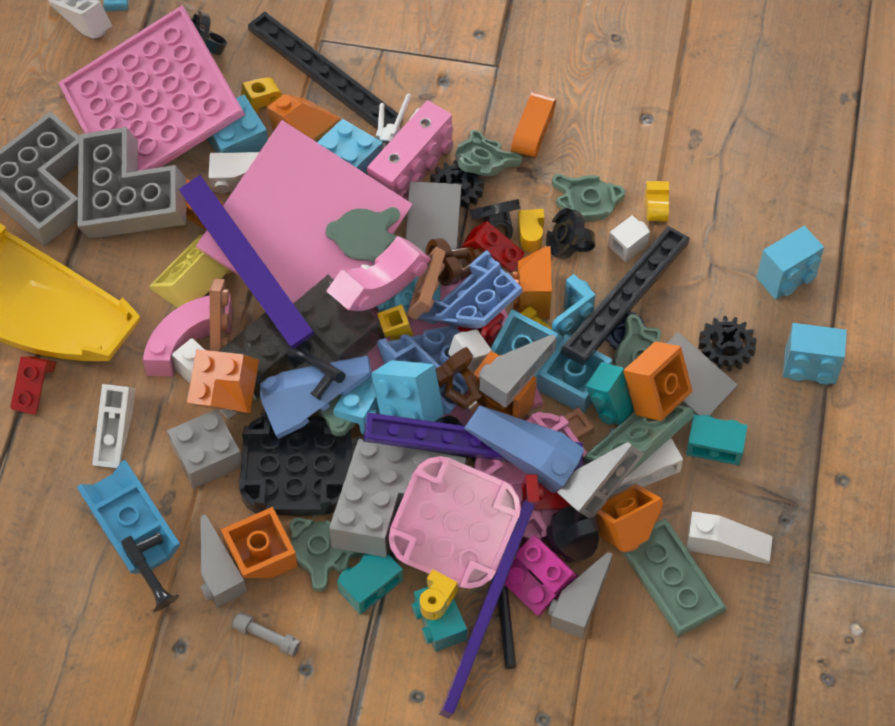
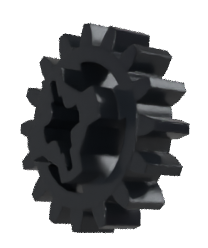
M454 160L451 166L444 162V169L436 167L435 174L430 176V183L461 184L460 207L464 206L466 210L470 209V203L477 205L478 198L483 197L484 180H482V175L463 171L458 166L457 160Z
M723 316L722 322H719L717 318H713L712 325L705 324L704 331L700 332L698 349H701L702 353L709 357L710 361L718 364V368L721 369L723 366H726L728 372H731L732 366L735 365L740 370L742 369L743 362L749 364L751 356H754L757 338L753 337V329L746 330V322L738 324L737 317H734L732 321H728L727 316Z

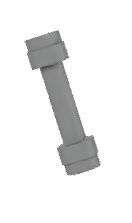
M239 612L233 622V628L237 629L238 632L245 635L250 632L280 647V652L294 657L300 648L301 641L297 640L296 637L289 634L284 637L255 623L253 617L246 613Z

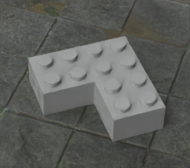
M52 112L47 113L0 149V208L43 246H46L78 220V198L58 180L78 165L79 135Z
M127 127L79 134L77 227L89 239L186 225V200L179 191V188L186 184V178L176 165L138 171V140Z
M358 439L329 527L332 548L387 557L390 547L389 532L391 524L412 474L418 465L428 458L438 456L451 458L466 465V457L368 443Z

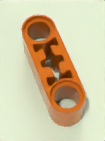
M534 92L530 94L513 137L511 152L533 158L537 157L555 110L556 98Z

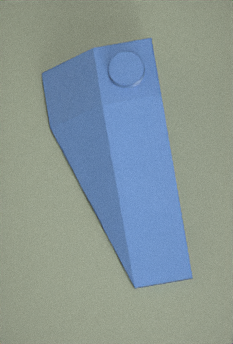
M363 356L331 362L330 364L343 371L346 377L342 383L333 381L320 401L310 393L316 388L324 374L313 366L285 371L276 376L268 377L265 381L261 382V402L278 439L302 428L310 422L307 419L310 415L320 408L324 412L330 407L328 403L339 394L347 395L370 378L372 372L369 357Z
M483 406L478 407L464 427L465 430L498 452L527 475L537 474L538 483H542V486L553 494L564 486L578 465L584 448L561 432Z

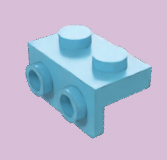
M372 376L347 395H342L333 410L334 416L358 423L361 434H364L367 412L379 414Z

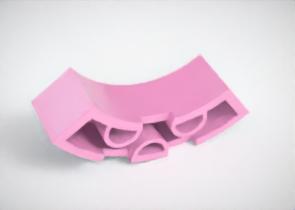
M397 236L393 243L375 259L374 266L367 270L363 267L354 270L342 269L327 289V292L348 310L364 311L388 301L402 291L416 277L421 276L426 271L427 264L431 258L410 241Z
M229 294L228 306H225V313L229 314L228 330H225V333H231L233 306L231 294ZM210 295L180 306L165 317L156 327L147 342L143 356L147 376H173L175 367L172 354L191 338L201 340L210 336Z

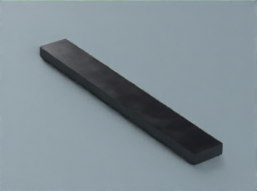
M263 12L248 24V30L375 129L378 130L379 106L381 103L384 104V127L387 124H395L398 113L267 12Z
M667 226L562 346L560 353L584 366L688 245L690 237Z

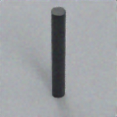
M504 585L498 599L504 662L506 669H514L517 666L508 587Z

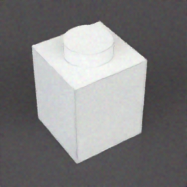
M632 215L610 231L608 247L627 262L648 246L650 231L644 222L638 221Z
M477 329L454 335L448 352L451 357L459 350L468 347L474 357L467 368L473 373L489 352L492 351Z

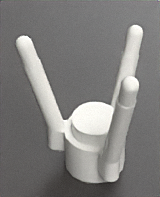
M410 94L406 95L395 124H387L386 127H384V104H380L378 130L375 137L382 142V147L385 148L401 130L400 124L411 98Z

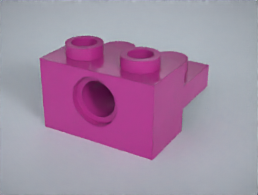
M533 534L517 551L516 558L513 560L504 584L540 617L550 607L553 599L556 600L560 597L562 590L578 578L579 575L540 538ZM530 571H531L534 575H536L544 584L542 585V584L530 573Z

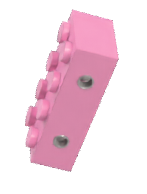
M427 100L367 167L368 176L407 200L410 181L422 182L425 174L436 167L439 158L451 150L453 146L452 114Z

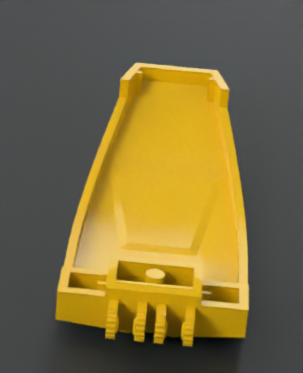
M0 224V342L46 357L77 361H110L139 324L140 316L123 297L119 301L63 264L11 234L4 225Z

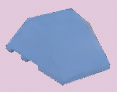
M486 250L469 265L472 274L443 300L438 301L432 298L434 304L430 311L426 314L423 312L418 318L462 328H482L517 298L523 290Z
M451 325L426 330L422 335L409 337L406 334L401 335L400 339L392 341L381 339L378 340L377 345L384 364L390 360L435 364L436 369L450 358L448 352L454 335H457L460 331ZM456 373L453 378V389L464 395L468 390L466 381L460 373ZM445 384L439 387L443 412L444 414H450L457 404L444 396Z

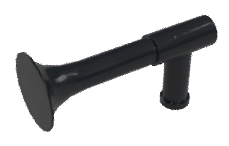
M307 340L293 350L289 347L287 356L291 364L301 365L306 362L324 374L316 388L310 393L319 401L333 381L342 383L345 380L346 375L343 371L311 353V345Z
M158 532L138 543L135 542L132 536H128L121 541L132 562L137 566L153 592L156 601V607L153 612H158L168 607L179 598V595H171L162 587L142 553L163 543L162 536Z

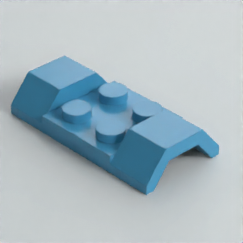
M126 460L120 462L112 475L94 485L80 484L77 486L91 513L131 574L141 573L121 544V541L126 537L132 536L135 542L138 543L153 536L156 532L162 536V544L142 552L151 570L170 560L180 547L179 541Z

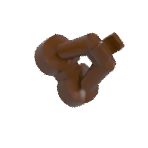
M443 238L431 239L425 250L427 256L436 247L445 251L443 259L445 266L438 276V280L443 286L456 285L460 279H464L472 274L469 265L484 253L481 248L475 250L473 247L451 249L450 245ZM457 259H466L468 263L461 268Z
M465 347L452 355L435 370L439 387L446 384L444 396L463 410L469 408L472 414H474L479 406L488 407L482 399L485 393L479 390L480 384L474 373L467 368L472 362L474 355L468 347ZM456 373H460L466 381L470 392L467 397L453 389V378Z

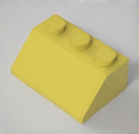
M199 235L149 286L152 291L177 308L190 301L204 297L209 292L214 279H221L225 274L232 272L196 248L203 235Z

